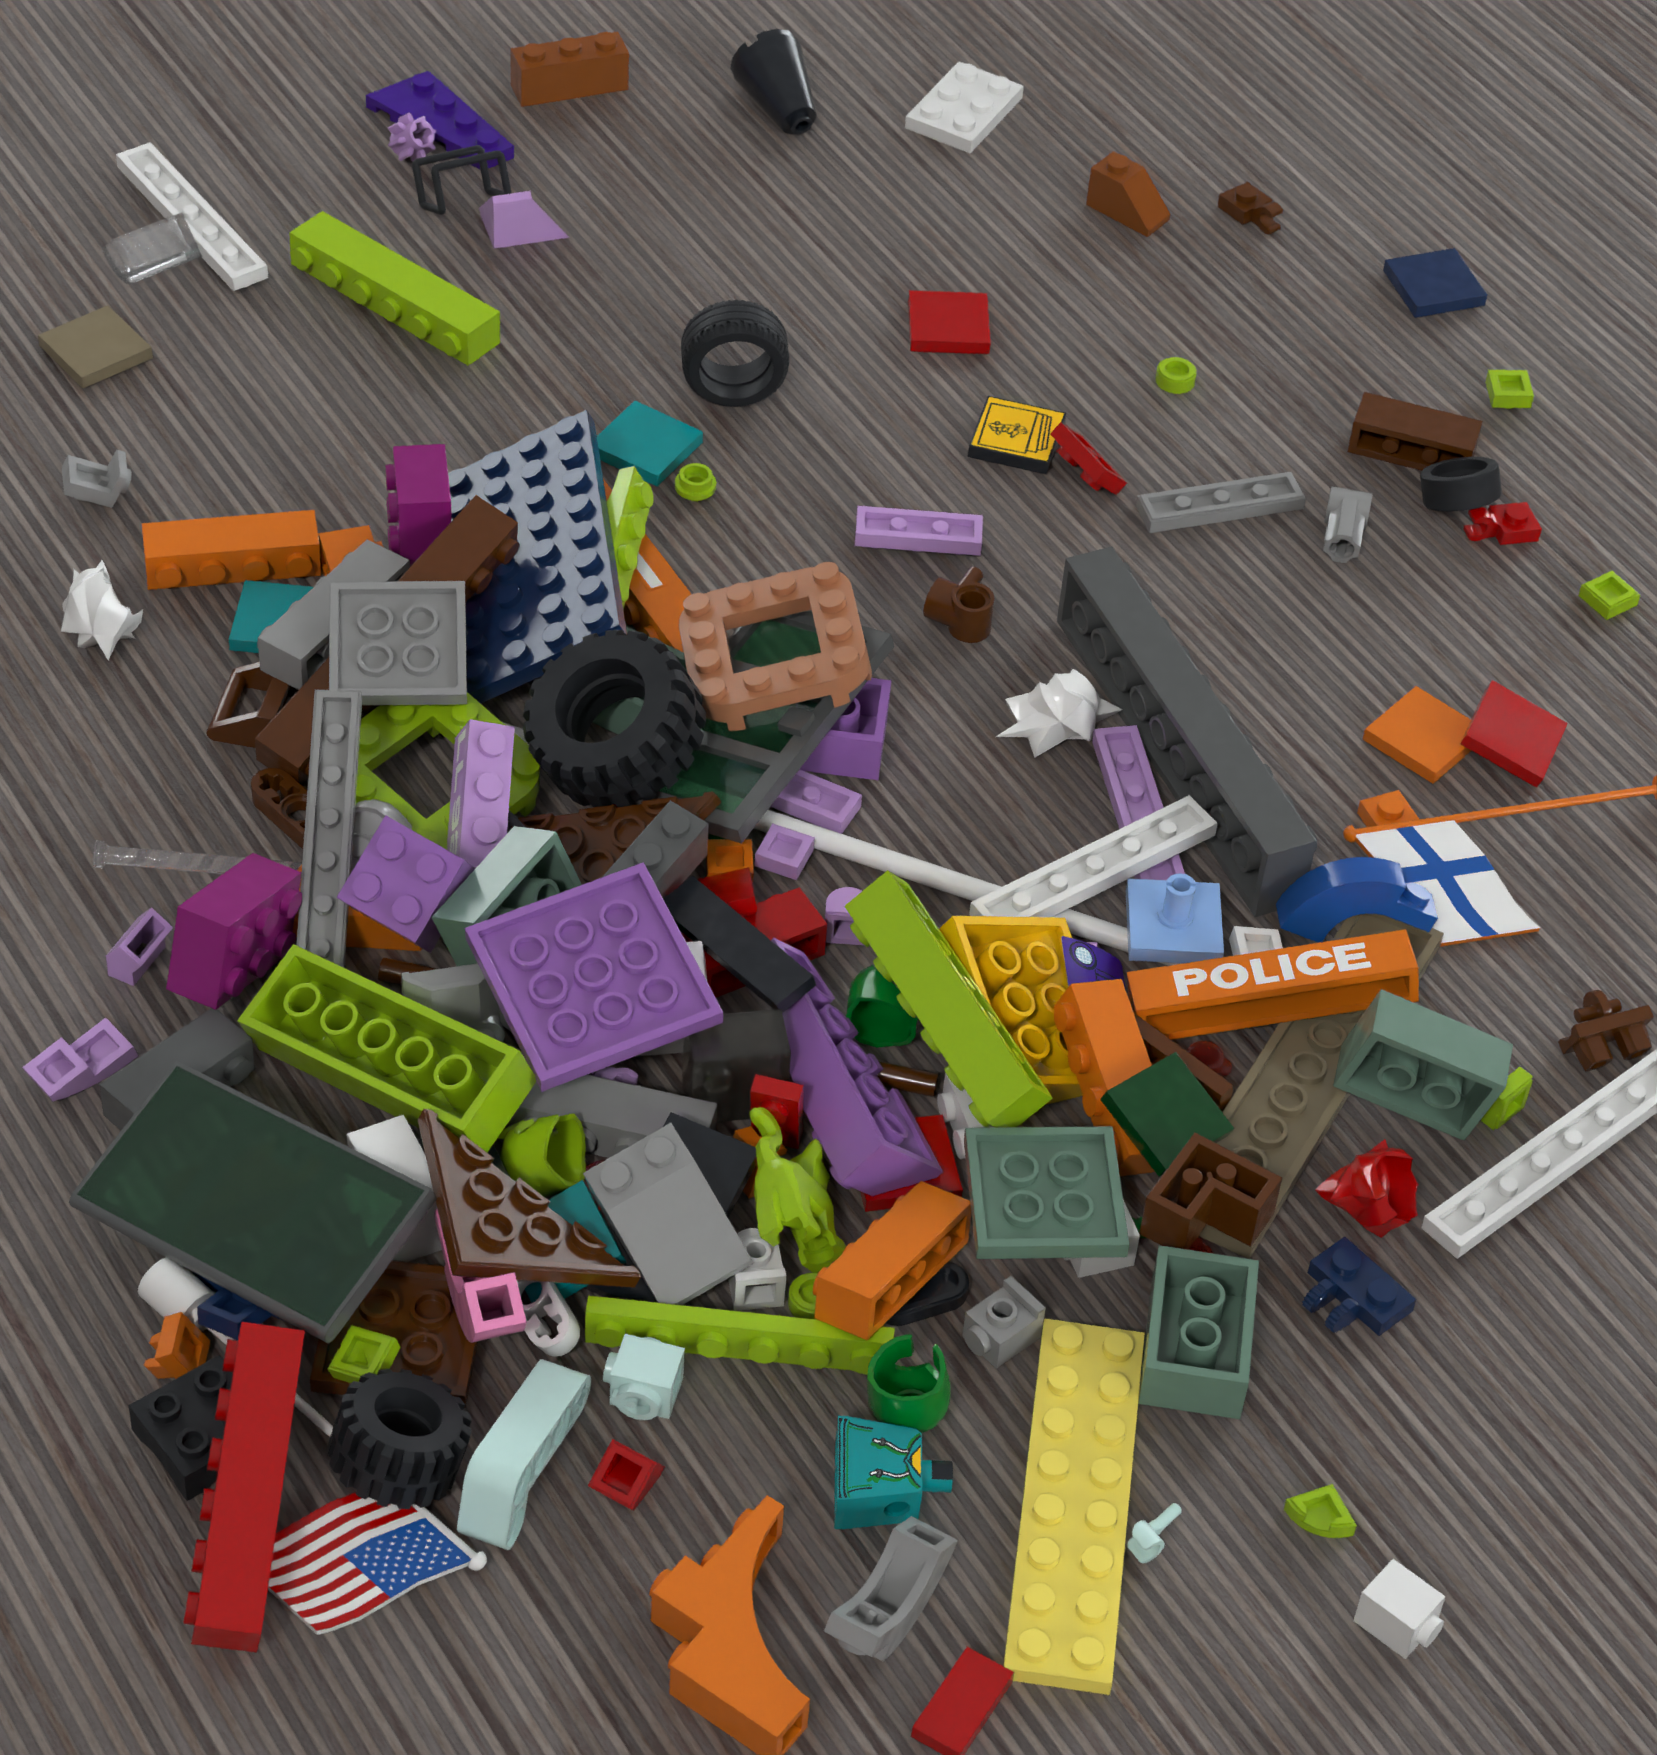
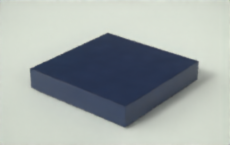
M1455 248L1385 260L1384 273L1415 318L1485 306L1487 293Z

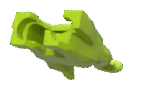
M763 1107L752 1108L749 1112L751 1121L762 1135V1138L759 1139L756 1145L758 1171L754 1182L755 1213L758 1221L759 1235L774 1247L780 1244L779 1232L783 1230V1226L789 1227L799 1248L798 1257L802 1266L812 1273H817L822 1268L829 1267L832 1262L842 1255L846 1247L844 1241L836 1235L834 1207L826 1191L830 1174L822 1163V1145L815 1138L808 1144L803 1153L790 1160L781 1158L777 1151L782 1145V1133L775 1117L769 1110Z

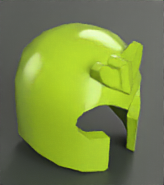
M573 1113L562 1116L558 1114L538 1118L535 1122L533 1118L526 1121L522 1120L503 1129L497 1138L504 1139L500 1159L510 1178L515 1182L518 1178L522 1179L545 1198L559 1194L581 1180L584 1181L583 1173L586 1172L585 1132L581 1121Z

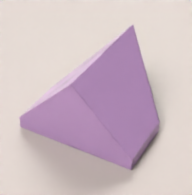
M531 191L492 196L479 207L480 216L494 249L569 238L532 199Z

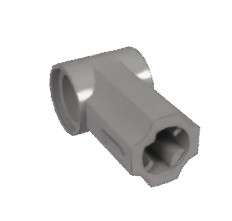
M1331 486L1325 516V523H1328L1325 531L1323 551L1329 554L1332 561L1347 563L1348 560L1359 556L1363 530H1366L1372 493Z

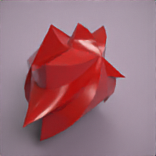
M1386 1139L1365 1154L1356 1155L1351 1164L1333 1173L1315 1189L1321 1198L1343 1209L1365 1229L1380 1238L1384 1237L1390 1230L1405 1225L1411 1219L1418 1216L1416 1209L1418 1182L1411 1171L1413 1158L1403 1149L1388 1148Z

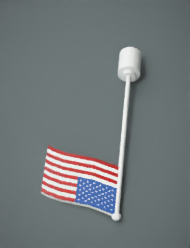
M165 1257L156 1262L145 1273L138 1287V1295L163 1318L164 1316L182 1312L201 1332L205 1329L210 1330L225 1345L227 1344V1339L235 1340L198 1324L197 1306L215 1293L186 1267ZM296 1393L294 1406L330 1437L333 1425ZM354 1492L325 1504L276 1533L268 1590L318 1635L360 1621L421 1584L467 1566L471 1570H480L486 1565L487 1557L483 1551L476 1553L425 1507L420 1508L415 1504H411L410 1509H398L397 1505L388 1504V1507L377 1505L376 1500L369 1497L364 1500Z

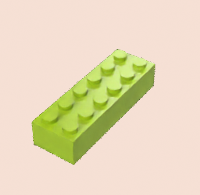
M295 944L291 946L237 1020L259 1050L395 1117L404 1115L407 1122L419 1128L418 1118L423 1109H431L438 1115L436 1120L458 1138L462 1134L465 1135L485 1152L490 1150L536 1083L535 1074L520 1050Z

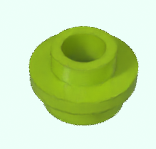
M699 463L687 464L681 468L675 478V490L685 499L701 501L715 493L716 479L711 469L706 465Z

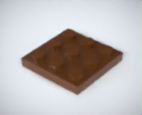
M337 1255L331 1285L342 1290L365 1258ZM391 1261L335 1339L330 1343L318 1340L310 1376L311 1392L346 1394L347 1388L351 1383L333 1378L328 1367L337 1350L340 1349L350 1326L353 1325L396 1338L401 1348L390 1370L393 1372H400V1369L411 1370L414 1375L422 1376V1374L430 1376L433 1378L432 1381L438 1385L445 1384L452 1390L451 1395L460 1397L465 1404L464 1408H466L478 1341L471 1343L464 1335L451 1298L444 1271L445 1266Z

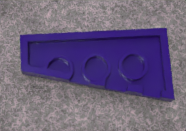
M429 71L416 74L413 77L366 95V108L375 113L380 110L390 114V121L397 123L398 118L407 113L413 116V120L425 116V121L436 131L434 141L445 144L447 152L479 145L482 146L485 153L499 150L504 154L506 161L514 159V145ZM475 153V154L466 155V156H462V157H458V158H465V157L474 156V155H478V154ZM497 158L487 160L488 169L498 165ZM479 163L471 164L472 166L480 169Z

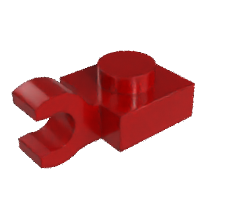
M1527 502L1489 505L1488 510L1485 507L1470 509L1468 514L1474 524L1464 525L1463 528L1470 541H1480L1485 538L1496 537L1500 545L1538 542L1542 531Z

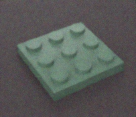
M1113 1126L965 1128L964 1148L976 1259L1127 1257L1129 1238Z

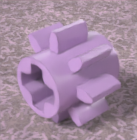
M407 113L399 117L397 123L388 127V130L392 133L388 146L399 156L400 161L411 157L413 162L417 158L426 157V154L436 149L435 145L432 144L436 131L425 121V116L413 120V116Z

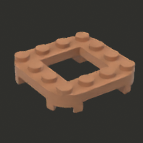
M823 562L815 567L782 572L746 583H736L705 594H691L683 602L684 610L679 619V630L687 673L703 698L702 707L706 711V719L727 723L729 731L745 730V715L828 695L832 697L834 708L851 702L850 692L859 687L864 680H871L872 668L851 582L843 573L839 572L837 564L833 562ZM812 610L821 653L800 656L792 660L734 673L727 630Z

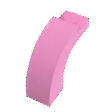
M435 1209L434 1218L445 1260L444 1271L453 1305L467 1340L472 1343L524 1331L527 1321L515 1272L490 1278L452 1276L438 1209Z

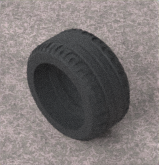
M745 300L721 301L699 311L690 319L684 329L681 339L683 374L689 387L698 396H701L702 399L726 407L748 406L765 400L783 384L789 369L787 334L780 319L768 308ZM735 341L752 343L765 350L757 359L737 366L721 365L705 357L713 348Z

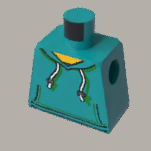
M838 1415L835 1440L834 1529L898 1524L911 1516L919 1519L922 1492H952L953 1462L922 1460V1433L919 1430Z

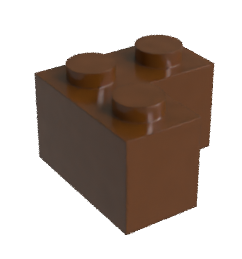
M1194 1133L1146 1197L1139 1234L1161 1246L1188 1250L1208 1224L1251 1247L1274 1215L1282 1177Z

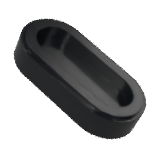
M948 1261L886 1324L903 1326L958 1309L967 1299L969 1288L967 1273L959 1265Z

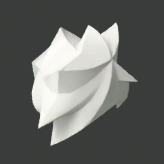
M101 560L96 568L86 569L80 574L74 569L73 583L67 598L62 604L65 613L61 632L79 633L77 647L80 648L99 644L107 660H109L119 639L135 638L132 632L141 623L143 609L136 614H132L130 608L120 603L110 582L108 571L103 560Z
M1072 669L1070 673H1055L1047 685L1039 682L1031 692L1005 699L1010 712L1018 723L996 737L1028 738L1035 758L1066 739L1092 740L1095 723L1123 709L1100 698L1089 680L1078 671Z

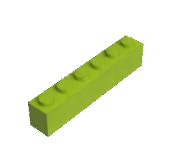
M321 211L289 232L290 256L293 266L465 365L469 366L500 344V311L329 214Z
M887 870L845 905V908L854 920L850 924L852 932L863 945L872 947L877 955L873 960L875 967L887 981L895 982L901 991L896 996L898 1002L911 1017H918L924 1026V1029L920 1031L923 1040L936 1054L941 1053L949 1064L944 1068L946 1075L959 1090L963 1091L965 1089L973 1101L968 1107L982 1126L988 1128L990 1125L995 1128L1018 1127L1053 1099L907 882Z

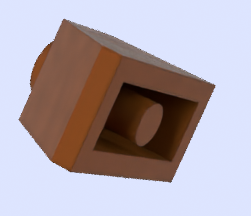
M1115 151L1091 167L1087 206L1146 237L1170 220V212L1145 167Z

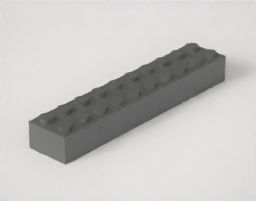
M1113 547L1066 558L1057 616L1058 624L1110 702L1123 709L1118 714L1126 726L1137 725L1147 757L1175 799L1178 801L1190 795L1218 823L1215 836L1204 842L1254 917L1277 911L1276 902L1291 884L1311 869L1314 852L1317 849V838L1313 829L1309 825H1305L1296 812L1291 797L1284 794L1274 780L1270 767L1267 764H1263L1257 756L1249 737L1241 733L1232 720L1228 707L1225 704H1221L1212 691L1208 678L1200 674L1191 661L1187 648L1181 646L1171 632L1166 618H1161L1152 605L1148 592L1145 589H1141L1132 576L1129 565L1120 559Z

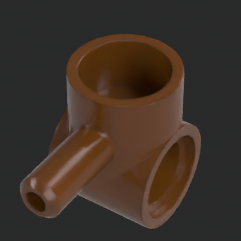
M977 567L969 568L958 584L939 577L933 583L926 597L923 609L924 617L948 626L950 634L959 641L977 643L985 640L991 632L995 597L990 588L980 584L984 577L982 571Z

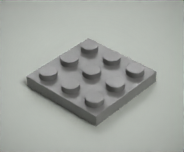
M465 581L330 582L329 690L361 691L362 705L467 704Z

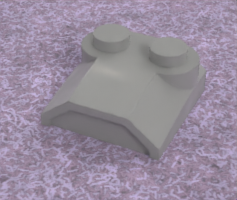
M478 963L415 973H401L403 996L498 1041H504L505 1032L500 1023L499 1005Z

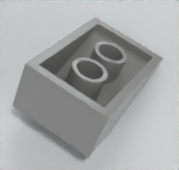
M671 1123L583 1173L596 1203L635 1267L640 1270L643 1280L657 1303L684 1305L753 1264L750 1255L697 1163Z

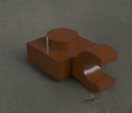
M1249 182L1219 194L1218 207L1242 225L1252 221L1265 234H1271L1280 230L1281 225L1275 222L1272 217L1283 213V208Z

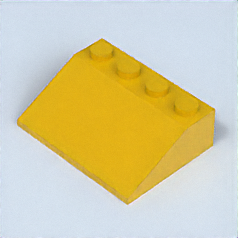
M952 916L939 930L1053 1099L1047 1104L1083 1096L1077 1076L1069 1067L1068 1050L1062 1032L1057 1029L1054 1022L1053 1007L1068 988L1061 941L1062 936L1072 938L1066 919L1057 917Z

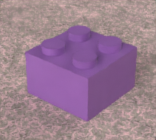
M876 678L868 680L801 766L800 770L879 780L888 718L891 680ZM807 700L797 703V708L812 712L818 703Z
M385 815L337 895V898L354 910L431 953L441 937L432 916L475 868L459 856Z

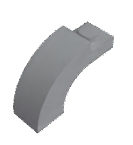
M913 1516L894 1527L871 1575L855 1596L831 1612L824 1632L839 1639V1645L853 1654L869 1655L881 1661L886 1660L900 1645L922 1613L947 1567L958 1540Z

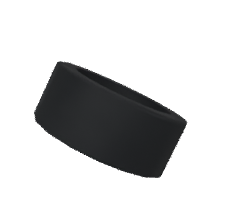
M1461 457L1444 460L1424 468L1420 474L1423 504L1428 509L1435 511L1452 512L1480 508L1495 502L1502 494L1499 464L1494 459L1486 457Z

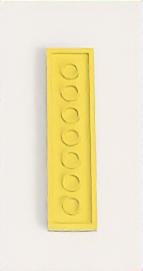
M1044 1318L1003 1664L1004 1667L1014 1672L1013 1681L1110 1695L1115 1659L1144 1332Z

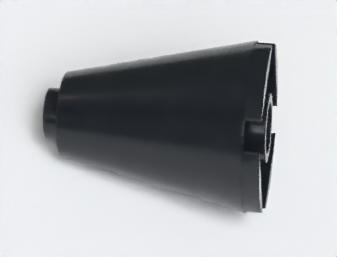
M773 29L763 31L756 35L758 41L749 47L746 43L742 44L732 57L730 69L734 79L785 133H805L811 128L816 119V110L801 44L794 37L793 33L788 30Z

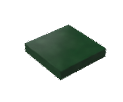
M1176 1052L1109 1089L1100 1099L1159 1177L1166 1172L1194 1133L1217 1143L1228 1137L1235 1129Z

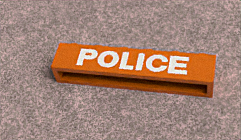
M1406 929L1126 972L1128 997L1133 1013L1171 1040L1366 1010L1381 989L1411 1002H1419V969Z

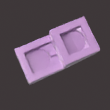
M104 1018L70 1045L61 1037L23 1066V1069L52 1101H56L79 1093L108 1078L137 1058L138 1054L133 1045L107 1018Z

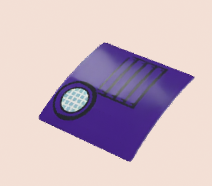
M1061 937L1068 987L1073 983L1122 979L1125 987L1122 963L1119 959L1089 943L1070 937Z

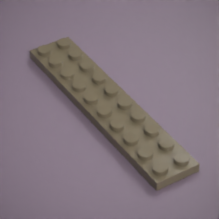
M1360 914L1345 919L1333 940L1406 929L1418 964L1420 980L1440 948L1444 933L1433 928L1430 932L1380 914ZM1366 1010L1278 1024L1222 1112L1235 1129L1228 1137L1216 1143L1282 1177L1274 1215L1251 1247L1208 1224L1199 1234L1200 1237L1247 1259L1251 1258L1350 1095L1348 1092L1333 1087L1341 1045Z

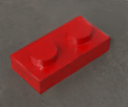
M1060 422L1050 433L1061 446L1057 450L1060 456L1074 467L1079 465L1084 470L1080 477L1096 491L1103 487L1117 495L1127 484L1097 450L1075 430Z
M755 1074L750 1090L751 1109L763 1107L769 1110L780 1126L782 1144L786 1147L799 1149L803 1136V1085ZM751 1121L752 1128L761 1137L760 1131Z

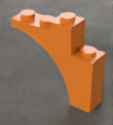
M768 1495L754 1510L748 1508L739 1516L734 1524L731 1536L722 1546L719 1544L713 1545L705 1554L700 1565L685 1555L672 1570H663L653 1582L649 1595L652 1597L651 1622L682 1642L675 1649L668 1662V1669H670L669 1694L756 1754L784 1755L807 1728L810 1698L801 1693L774 1662L759 1632L753 1609L752 1593L760 1568L770 1550L782 1536L784 1505Z

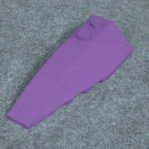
M773 938L771 941L809 971L816 983L814 988L781 1015L776 1012V1018L792 1080L794 1083L803 1085V1109L814 1129L812 1137L820 1141L822 1149L826 1152L832 1164L830 1172L834 1179L846 1189L854 1188L874 1196L917 1184L920 1181L924 1182L937 1178L943 1170L906 1101L897 1089L892 1088L888 1092L877 1076L883 1069L874 1054H866L853 1041V1038L859 1032L849 1018H846L841 1011L830 1005L835 997L804 952Z

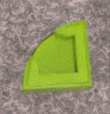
M1333 1484L1286 1499L1284 1511L1292 1521L1304 1530L1327 1538L1354 1536L1357 1525Z

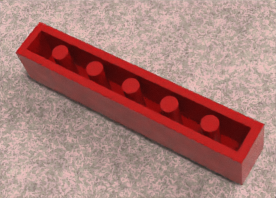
M241 1322L238 1340L227 1339L222 1371L233 1372L230 1389L220 1388L215 1420L225 1421L223 1439L212 1438L207 1470L217 1471L215 1489L204 1488L199 1521L210 1522L207 1540L196 1539L191 1572L202 1573L199 1592L188 1591L183 1622L186 1625H194L191 1641L193 1645L257 1653L262 1633L305 1330Z

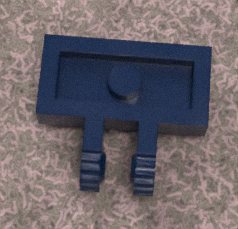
M1343 1237L1310 1261L1307 1273L1318 1282V1285L1310 1289L1304 1297L1302 1305L1311 1313H1315L1336 1298L1341 1304L1337 1305L1326 1318L1325 1326L1333 1333H1337L1343 1327L1345 1328L1359 1318L1374 1333L1380 1336L1413 1312L1417 1299L1350 1240Z

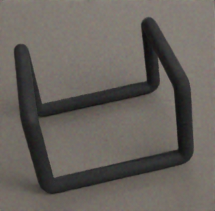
M475 145L415 159L412 163V170L420 207L440 215L444 214L446 206L439 171L479 163L483 186L487 194L492 196L511 194L504 154L499 150L485 153L482 146ZM477 153L478 155L435 164L431 169L437 205L426 201L420 166ZM497 158L503 190L491 187L487 160Z

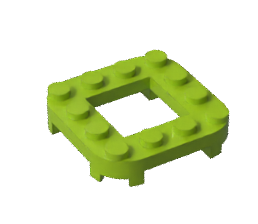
M467 693V704L380 705L361 719L355 805L359 801L373 799L389 803L398 809L408 820L414 832L447 850L450 802L426 819L372 771L426 731L433 738L441 733L455 745V737L470 719L501 725L505 724L469 693ZM514 733L509 811L513 814L519 811L526 817L536 806V797L540 788V765L530 753L529 745Z

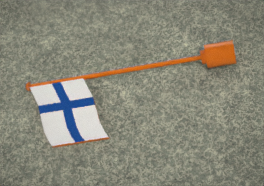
M1657 775L1653 778L1652 785L1357 829L1353 825H1349L1344 829L1343 836L1350 843L1356 842L1368 857L1400 863L1406 884L1409 882L1417 883L1432 894L1438 916L1432 928L1444 933L1440 947L1538 932L1540 927L1514 901L1485 854L1457 823L1654 794L1657 800Z

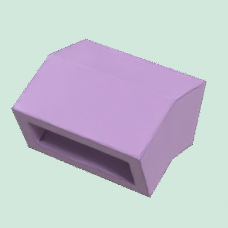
M152 907L134 921L106 955L108 976L134 986L164 950L165 937L173 927ZM141 943L147 944L138 956L134 954Z

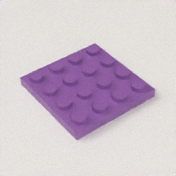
M644 862L465 928V939L525 1060L535 1074L536 1082L541 1092L723 1023V1011Z

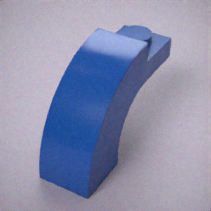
M1372 857L1346 858L1321 865L1298 878L1276 902L1281 929L1318 943L1323 942L1334 926L1355 915L1380 914L1430 932L1438 919L1432 894L1417 883L1409 882L1406 884L1400 863Z

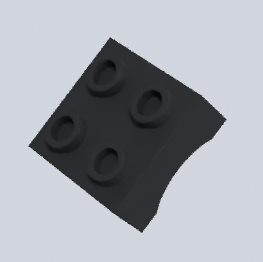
M220 1355L129 1405L132 1431L160 1460L186 1501L203 1493L204 1488H208L217 1478V1471L207 1470L212 1438L223 1439L225 1421L215 1420L220 1388L230 1389L233 1372L222 1371L224 1360Z

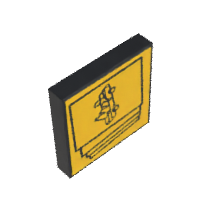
M988 396L969 444L968 457L1047 474L1058 442L1050 433L1060 422L1065 424L1066 413Z

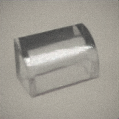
M183 213L113 238L102 248L110 267L119 279L126 284H133L202 257Z

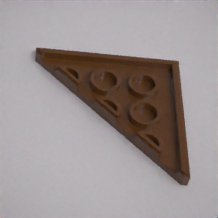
M711 791L704 792L703 796L678 799L677 796L645 800L639 805L624 807L608 805L579 809V813L557 816L549 813L519 817L518 819L526 828L557 832L583 885L602 878L670 800L702 820H705L717 808L721 800Z
M423 1109L418 1118V1124L433 1191L437 1198L436 1205L452 1276L490 1278L515 1272L516 1280L619 1287L636 1286L641 1278L640 1270L632 1264L624 1266L605 1251L607 1247L605 1243L576 1221L572 1226L548 1207L550 1204L548 1199L522 1179L518 1178L515 1182L492 1164L494 1158L465 1135L462 1134L460 1138L454 1135L436 1120L438 1115L431 1109Z

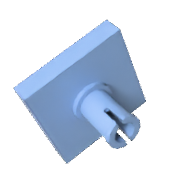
M1182 873L1171 875L1167 880L1127 879L1126 913L1129 961L1189 963L1222 958L1224 956L1219 883L1195 882L1192 877Z

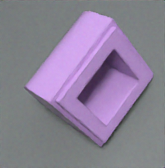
M843 887L829 894L825 909V921L827 923L826 943L863 945L850 928V924L854 920L845 908V905L861 893L862 890L853 887Z

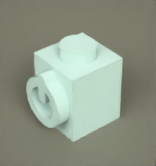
M625 1334L619 1352L609 1353L604 1368L603 1382L610 1383L609 1405L616 1406L628 1417L638 1420H650L656 1416L669 1419L683 1380L685 1348L662 1343L652 1337L641 1338Z

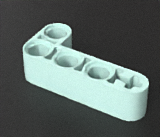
M544 1359L538 1361L472 1455L463 1483L457 1522L458 1533L505 1550L511 1549L524 1521L530 1488L585 1406L591 1387L590 1375Z

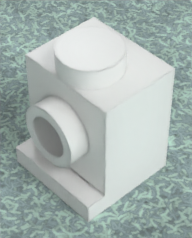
M748 1228L740 1231L737 1235L750 1255L753 1264L728 1278L734 1311L784 1306L786 1271L782 1265L779 1244L774 1247L760 1237L757 1228ZM770 1284L767 1286L746 1287L750 1285Z

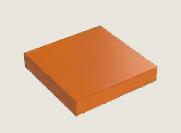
M1415 686L1365 728L1363 740L1434 784L1471 752L1470 749L1460 744L1471 719Z

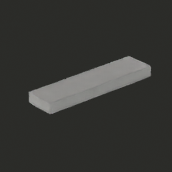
M1292 472L1137 495L1136 508L1148 532L1154 533L1304 509L1306 498Z

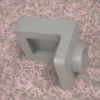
M116 450L108 466L67 455L62 465L64 495L74 497L80 501H89L112 508L119 494L125 493L130 485L132 473L131 469L127 468L126 452Z

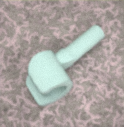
M1172 1503L1155 1520L1149 1523L1146 1520H1141L1134 1525L1132 1530L1133 1538L1129 1539L1127 1548L1140 1563L1144 1564L1153 1560L1163 1550L1165 1543L1158 1535L1182 1513V1509L1178 1504Z

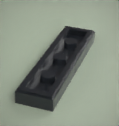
M691 876L663 899L682 933L693 942L702 941L703 949L707 954L780 1015L816 986L814 977L809 971L694 876Z

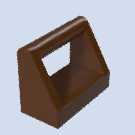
M260 662L234 668L207 729V736L213 741L256 748L255 738L298 692V689L261 671ZM244 688L267 691L259 711L232 717Z

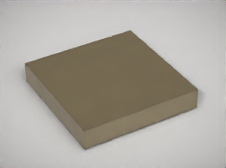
M108 305L38 335L39 346L83 389L153 358L152 347Z

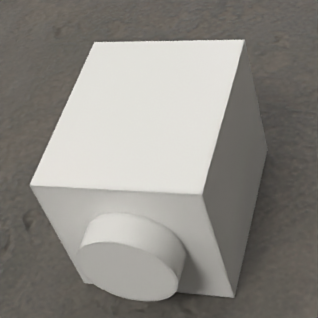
M1392 1559L1362 1591L1353 1621L1406 1659L1419 1644L1426 1648L1439 1634L1444 1624L1439 1615L1446 1596Z

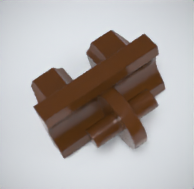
M1600 990L1586 993L1583 998V1007L1574 1010V1018L1579 1024L1571 1028V1036L1558 1041L1563 1055L1575 1052L1585 1072L1599 1069L1613 1060L1607 1042L1616 1041L1624 1060L1628 1061L1642 1057L1652 1048L1649 1034L1645 1027L1654 1018L1649 1005L1621 1012L1622 1006L1619 999L1608 1000L1606 995Z

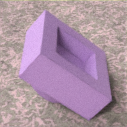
M772 824L755 853L754 866L797 880L814 850L815 837Z

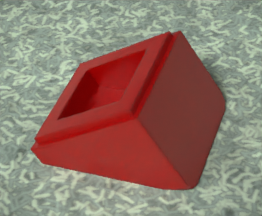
M612 1439L588 1487L634 1511L659 1479L665 1466Z

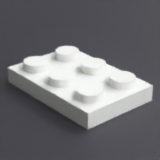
M958 62L906 115L905 129L971 154L1022 99L1024 86L1012 82L1006 77L996 76L980 70L974 65Z

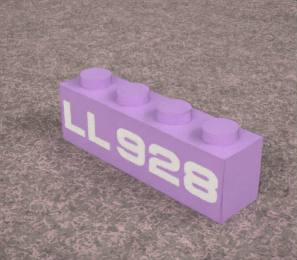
M470 719L455 737L447 850L464 859L475 868L507 834L515 727Z

